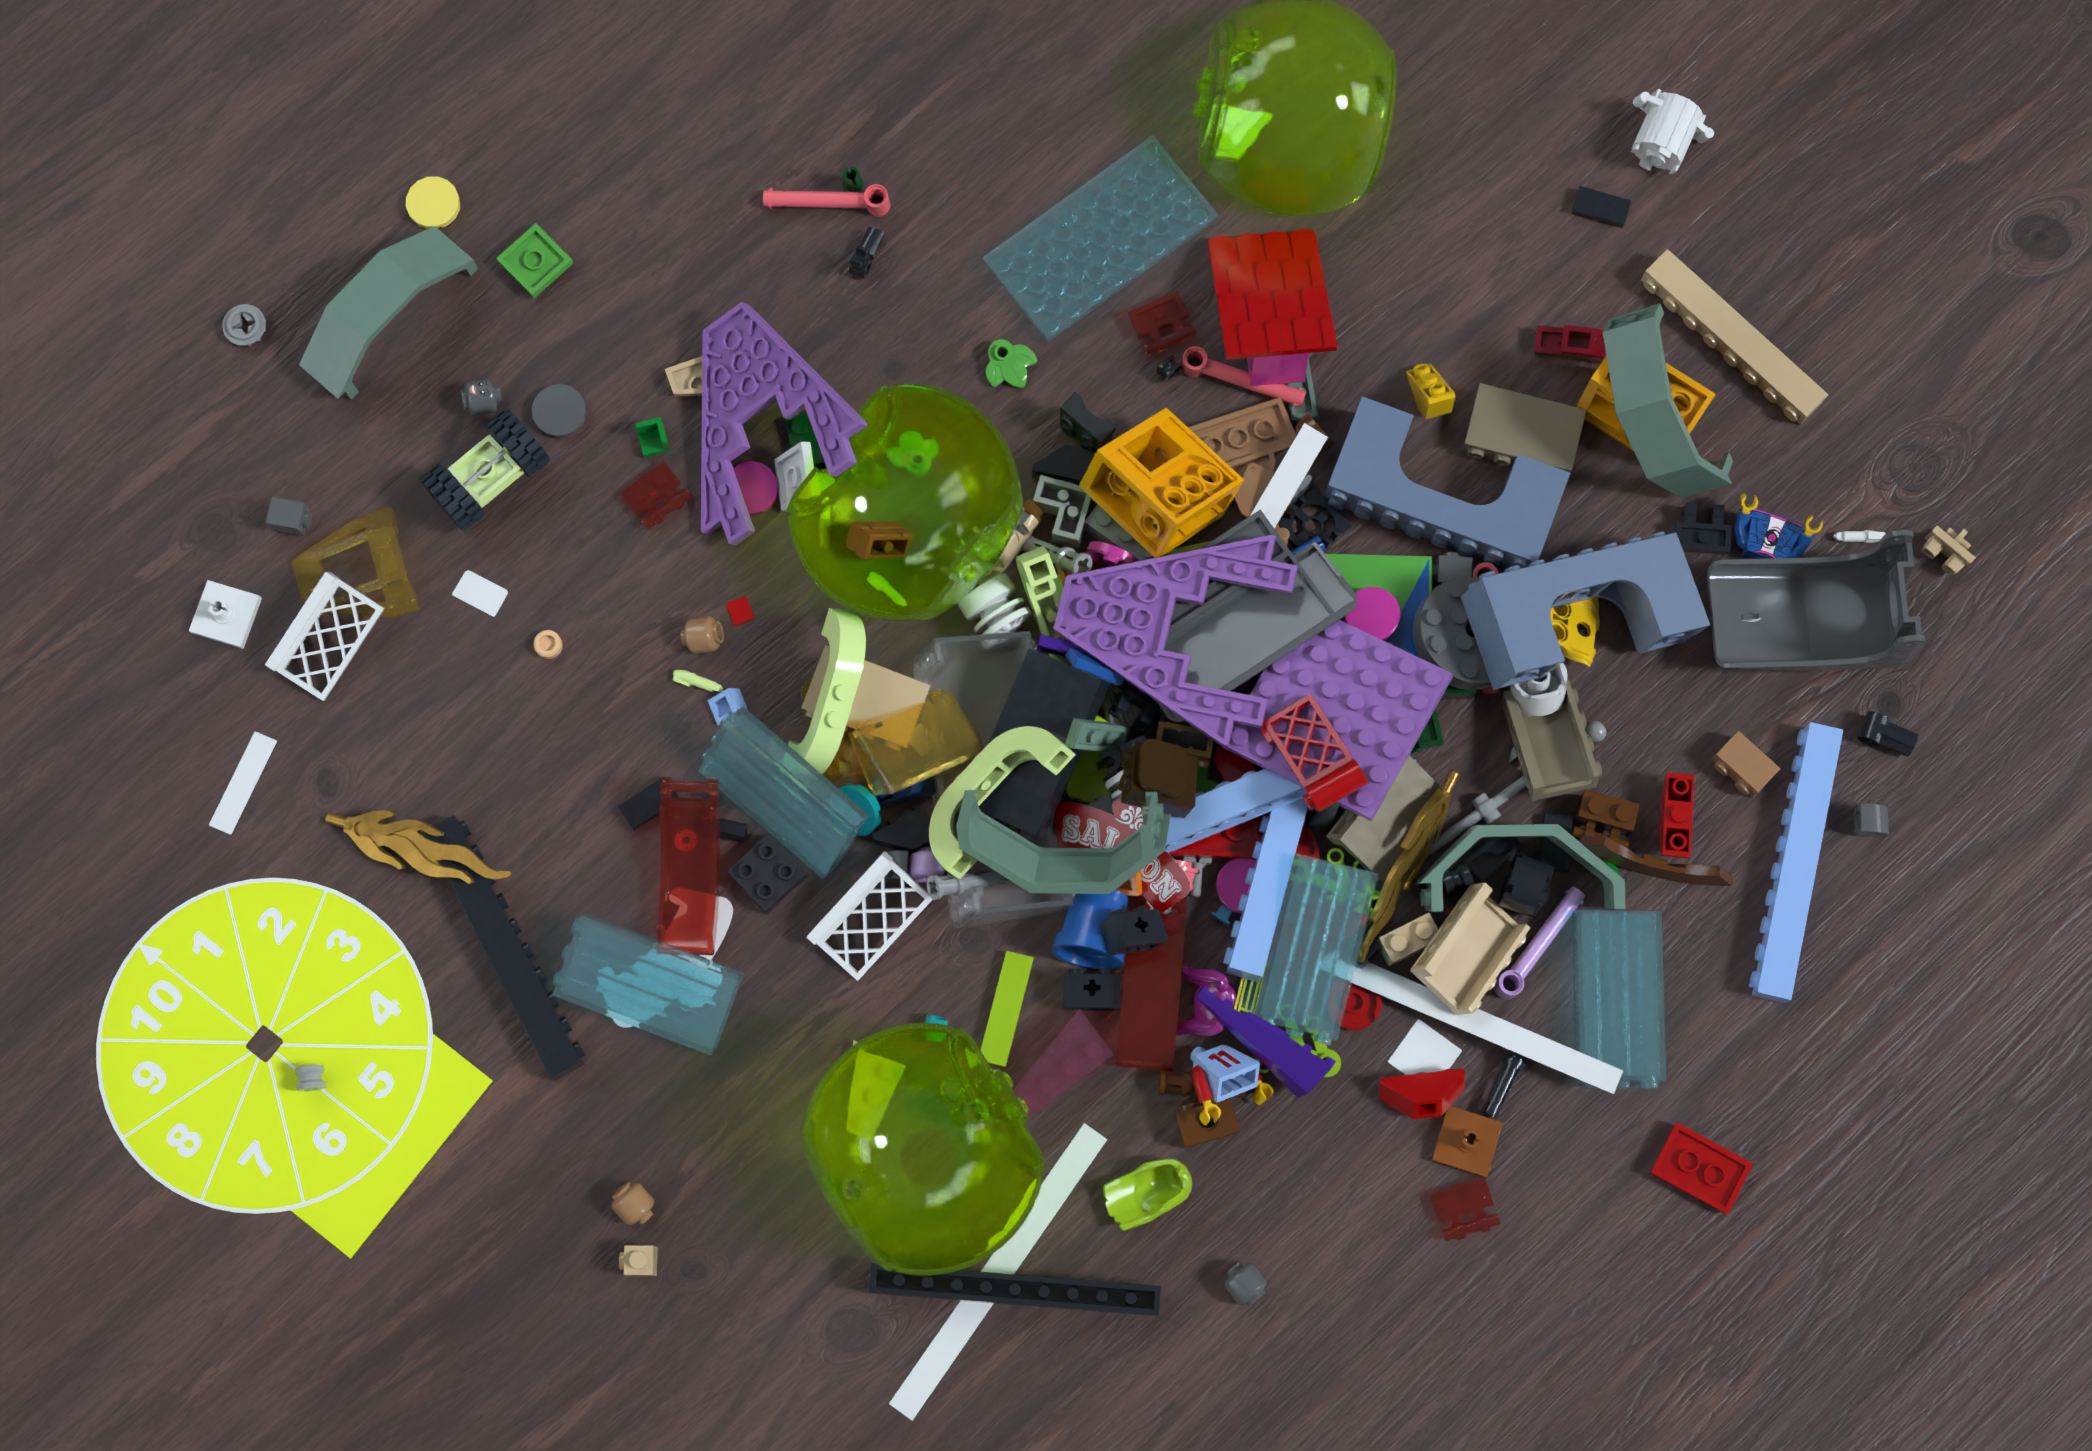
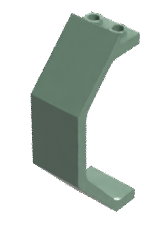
M435 226L379 251L326 306L299 365L337 399L345 394L352 400L359 393L352 383V379L371 341L420 291L461 270L472 276L478 270L474 260Z
M1659 303L1609 319L1603 331L1616 415L1647 479L1678 497L1684 498L1732 485L1728 474L1733 460L1729 452L1724 453L1721 460L1710 462L1709 458L1703 459L1690 437L1671 395L1660 334V322L1664 311Z
M965 790L956 828L959 849L1029 893L1110 894L1165 851L1171 814H1164L1163 803H1158L1157 792H1146V806H1143L1142 812L1143 825H1140L1139 829L1115 847L1043 848L1033 844L982 813L978 806L976 790Z
M1558 824L1471 826L1415 882L1424 883V889H1420V905L1425 906V911H1443L1442 878L1444 872L1480 838L1546 837L1601 880L1604 886V909H1626L1625 880Z

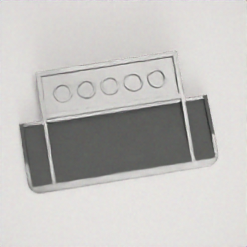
M1260 509L1201 548L1275 535L1276 541L1271 561L1297 565L1298 571L1292 595L1209 579L1204 605L1176 600L1165 651L1191 656L1186 683L1232 691L1355 609L1357 605L1355 592L1316 541L1293 555ZM1157 702L1169 720L1175 723L1185 721Z

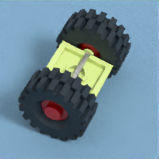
M507 407L485 424L490 434L448 469L439 462L419 478L427 492L463 532L485 515L481 508L524 473L530 478L551 460L530 431L526 429L524 424Z

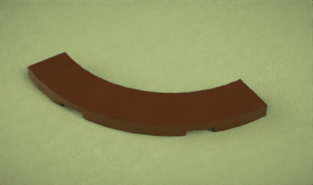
M1583 836L1580 838V843L1598 858L1644 875L1699 885L1732 886L1733 876L1721 866L1687 863L1667 864L1665 859L1646 854L1638 857L1629 848L1616 843L1607 836Z

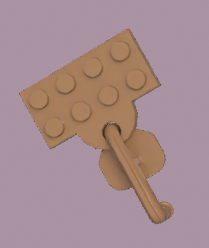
M1279 397L1188 427L1244 479L1234 498L1240 513L1248 518L1275 474V456L1288 452L1296 438L1282 399ZM1277 523L1274 529L1288 547L1290 533L1288 529L1280 528Z

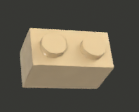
M1427 913L1379 937L1376 942L1381 946L1380 952L1388 967H1391L1424 950L1437 933L1438 928L1430 913Z

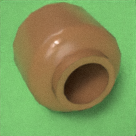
M712 616L689 619L685 623L684 629L681 630L682 644L687 646L694 654L716 651L724 640L722 625L719 621L716 622Z
M626 1182L612 1195L614 1200L612 1209L627 1225H632L636 1222L642 1225L653 1215L650 1209L654 1205V1198L640 1183L630 1184V1182Z

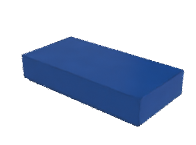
M1069 648L1065 655L1075 668L1114 685L1121 686L1124 680L1093 657L1073 648Z

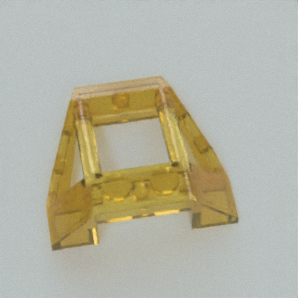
M392 507L367 513L350 521L292 561L303 605L324 575L322 559L368 541L378 578L353 588L363 595L381 588L386 602L376 603L385 608L381 614L383 617H395L419 610L414 587L408 578L397 537L399 531ZM366 528L365 531H362V532H360V533H357L358 531H360V530ZM346 590L333 595L336 607L347 605L342 603L350 601L349 593ZM330 602L328 603L325 609L331 608ZM367 604L356 606L358 616L373 615L376 611ZM352 607L339 609L337 614L353 615ZM324 612L321 615H333V612Z

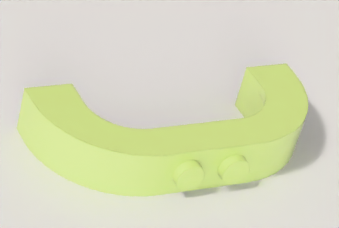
M1044 546L1017 556L1016 563L1041 635L1059 639L1060 635L1054 631V624L1060 604V597L1053 580L1057 578V574L1049 552ZM1049 654L1051 658L1074 667L1067 658Z
M832 608L828 610L821 633L829 641V663L812 721L801 743L789 741L782 763L784 770L810 777H818L823 774L838 751L865 659L866 635L862 620L855 614Z
M1024 726L1014 728L992 740L945 790L933 810L929 825V841L937 861L946 871L958 879H961L977 861V859L959 849L956 826L965 790H976L979 806L1019 764L1029 760H1038L1044 767L1057 775L1076 754L1050 732L1038 727Z

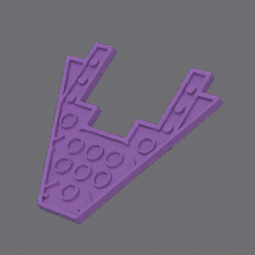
M744 302L739 303L703 330L701 531L705 534H711L723 526L728 543L731 545H737L755 533L731 464L732 460L750 448L742 425L776 400L778 401L783 418L789 420L806 409L829 475L835 477L857 463L849 438L868 426L867 422L749 304Z
M1268 535L1067 575L1054 624V631L1215 742L1228 748L1234 723L1262 729L1268 700L1266 698L1186 683L1191 656L1165 651L1176 600L1204 605L1209 579L1292 595L1298 566L1271 561L1276 536Z

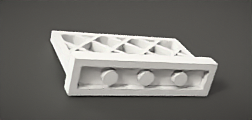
M325 572L265 665L273 671L279 672L322 701H325L385 608L340 580L333 573ZM339 586L349 593L351 604L336 607L333 595ZM354 596L360 599L361 602L355 603ZM330 602L331 608L325 609L328 603ZM367 604L376 610L370 620L359 622L356 606ZM352 607L355 623L340 626L337 610ZM332 611L336 627L321 630L318 618L322 613ZM366 624L363 631L361 632L360 625ZM315 625L316 631L310 632ZM356 626L357 640L355 643L344 645L341 629ZM336 630L340 646L325 649L322 633ZM317 634L320 650L306 653L303 641L307 636ZM351 647L350 651L346 655L345 648ZM300 648L301 654L295 655ZM341 649L342 663L338 667L329 668L326 652ZM321 653L325 669L310 672L306 656ZM302 657L305 669L304 674L294 675L286 670L292 659ZM336 670L335 674L331 678L330 671ZM325 672L328 684L323 692H320L313 687L311 675ZM306 676L307 683L300 679V677Z
M885 851L807 936L814 945H819L857 981L932 901L928 892L900 868ZM891 869L900 876L901 888H885L884 877ZM881 881V888L874 889V887ZM905 882L908 883L911 887H905ZM916 891L925 900L918 907H906L905 892ZM885 892H901L902 907L886 908ZM869 893H881L882 908L866 909V896ZM862 902V909H855ZM907 911H914L908 918H906ZM882 912L883 928H867V913ZM886 912H902L903 924L900 927L887 928ZM862 913L863 929H848L847 917L850 914ZM843 922V929L836 930ZM883 932L884 944L880 948H868V933ZM887 932H894L888 939ZM864 933V948L849 949L848 934ZM832 934H844V949H833L825 941ZM870 952H876V953L869 959V953H870ZM845 953V959L839 954ZM849 953H865V965L859 971L849 964Z

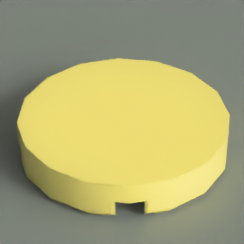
M426 177L418 180L410 187L406 196V208L409 216L418 226L425 229L433 226L443 228L456 219L460 211V198L456 188L448 180L441 177Z

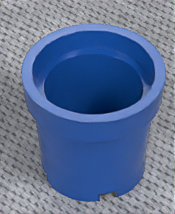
M1114 890L1110 894H1072L1061 932L1055 936L1051 949L1052 954L1064 962L1092 970L1121 969L1124 965L1125 954L1108 955L1099 923L1108 919V914L1115 910L1125 909L1126 912L1128 897L1118 890Z

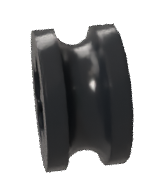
M1173 355L1163 361L1156 370L1158 375H1163L1162 380L1164 382L1171 380L1183 366L1181 363L1175 362L1176 358Z

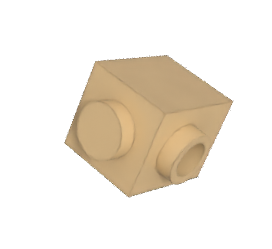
M624 1246V1252L619 1254V1269L624 1270L625 1276H657L658 1247Z

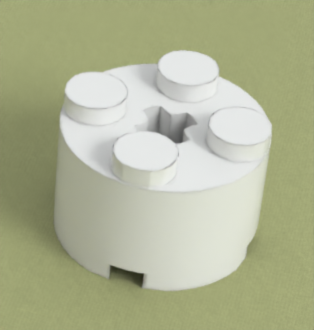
M1561 663L1543 678L1510 686V690L1518 701L1523 716H1545L1562 708L1566 697L1567 669L1564 663Z

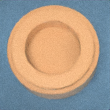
M552 630L541 631L534 639V649L542 658H555L562 650V640Z

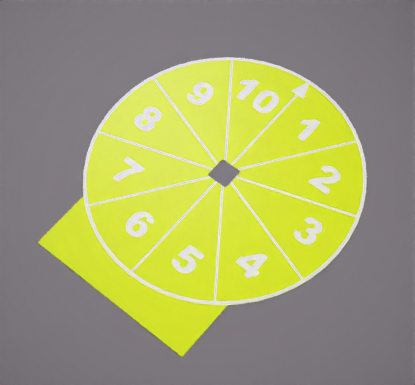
M260 878L229 883L197 895L166 914L135 944L115 975L104 1001L96 1042V1068L105 1110L125 1148L154 1179L191 1201L215 1209L252 1214L291 1210L350 1259L493 1081L433 1034L429 999L422 977L413 958L392 929L374 912L355 899L337 890L297 879ZM263 1025L283 1040L282 1045L268 1062H263L246 1048L247 1043ZM305 1065H324L322 1080L325 1082L326 1088L317 1091H296L299 1078L295 1074V1068Z

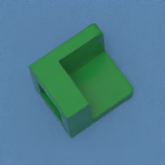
M661 417L635 423L644 458L671 452Z

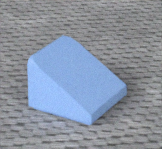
M728 688L707 700L717 725H722L749 713L742 693L738 688Z

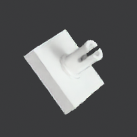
M800 442L774 459L781 511L791 512L817 496V486L824 487L828 483L829 475L827 470H814L810 442Z
M207 580L189 632L244 649L262 598L253 593Z

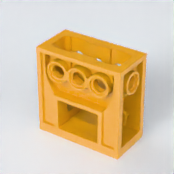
M1606 355L1590 379L1576 407L1586 410L1585 421L1633 450L1616 415L1615 406L1612 405L1614 404ZM1666 363L1672 398L1690 434L1716 394Z
M1164 408L1098 449L1079 487L1154 558L1164 556L1224 516L1244 479L1169 409Z

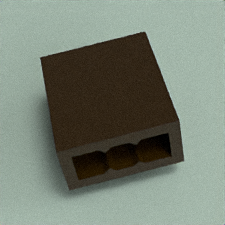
M1160 717L1156 740L1182 747L1187 754L1198 757L1197 766L1209 767L1213 739L1186 721L1175 723L1168 718Z
M1147 739L1143 743L1134 741L1128 750H1124L1120 765L1124 767L1123 775L1119 781V791H1122L1121 803L1143 808V806H1146V792H1157L1158 803H1163L1165 814L1185 818L1195 806L1198 757L1187 754L1178 745L1155 739Z

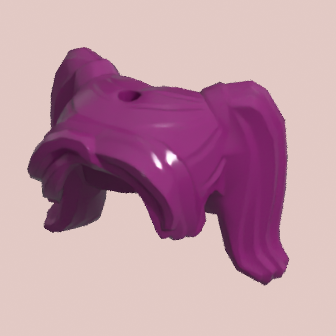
M1190 966L1182 967L1181 973L1186 981L1198 984L1199 988L1194 997L1195 1019L1180 1022L1176 1029L1177 1035L1212 1036L1219 1034L1223 1031V1023L1196 998V995L1201 987L1206 986L1209 988L1208 991L1222 1001L1226 998L1232 1001V1008L1234 1009L1238 988L1228 983L1227 977L1217 970L1192 969Z

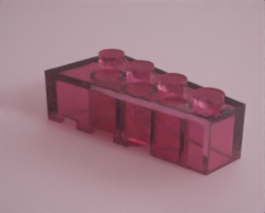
M1080 1009L1005 1099L1006 1105L1022 1126L1113 1059L1114 1054Z

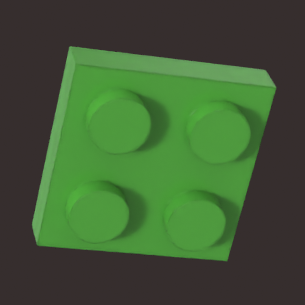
M536 223L496 258L497 262L533 298L537 297L573 264V260Z

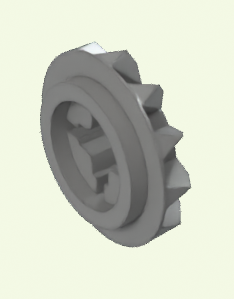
M237 305L225 315L222 324L223 332L230 342L239 347L241 345L251 346L252 343L261 341V336L266 332V319L263 313L253 305ZM242 317H244L249 324H252L248 327V334H246L242 329H238V327L242 326Z

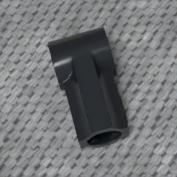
M1868 711L1857 738L1867 745L1874 747L1882 746L1909 757L1917 743L1918 734L1891 723L1890 718L1881 713Z

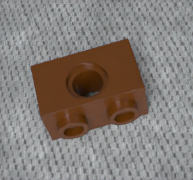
M1231 1098L1217 1103L1211 1100V1103L1217 1105L1221 1110L1220 1117L1211 1128L1202 1127L1198 1121L1204 1106L1196 1107V1103H1191L1179 1107L1180 1112L1175 1113V1119L1184 1149L1240 1132Z

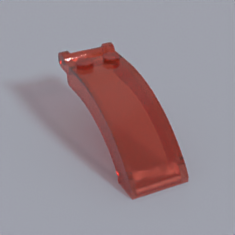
M662 777L659 810L661 878L656 930L657 953L714 955L720 884L719 779H709V782L671 780V777ZM671 792L709 793V799L671 797Z
M1141 894L1139 896H1131L1130 911L1138 908L1139 905L1144 906L1147 900ZM1187 896L1171 907L1172 909H1177V914H1161L1169 939L1168 942L1150 951L1126 954L1116 1066L1173 1071Z

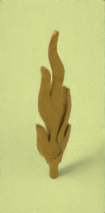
M1449 771L1441 789L1437 788L1436 792L1420 809L1400 847L1405 850L1392 866L1377 903L1368 917V920L1374 923L1363 941L1359 961H1365L1373 939L1393 915L1402 890L1410 892L1428 858L1431 845L1437 842L1442 831L1452 798L1450 794L1460 776L1457 772Z
M371 811L356 817L347 818L329 812L326 816V823L344 828L343 832L347 833L368 857L393 865L397 869H405L406 866L398 857L385 851L383 846L397 852L420 873L432 877L461 878L468 884L475 882L474 878L467 871L445 867L440 864L439 860L460 862L485 878L502 879L513 875L512 871H498L490 868L466 846L440 844L426 838L419 833L420 830L433 836H444L443 831L427 822L414 819L388 824L383 823L385 820L397 816V813L394 811Z

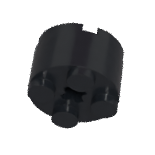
M1516 853L1509 866L1513 869H1510L1508 875L1505 876L1498 899V906L1536 918L1540 906H1543L1546 900L1548 890H1545L1547 882H1550L1555 867Z

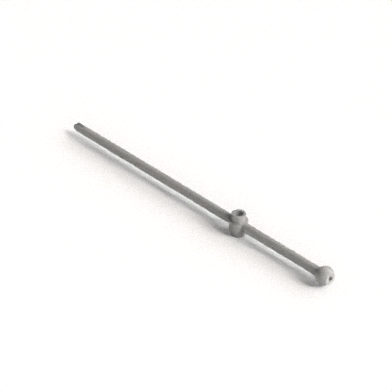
M1591 721L1585 728L1586 735H1590L1593 742L1602 741L1607 733L1605 727L1599 721ZM1524 776L1491 799L1483 793L1471 803L1476 809L1440 834L1435 844L1432 843L1428 857L1479 820L1484 819L1487 825L1499 818L1501 814L1497 808L1527 787ZM1374 881L1377 891L1382 890L1384 882ZM1363 889V890L1360 891V892L1366 894L1365 889ZM1350 900L1341 905L1352 910L1360 904ZM1276 952L1270 955L1267 971L1278 964Z

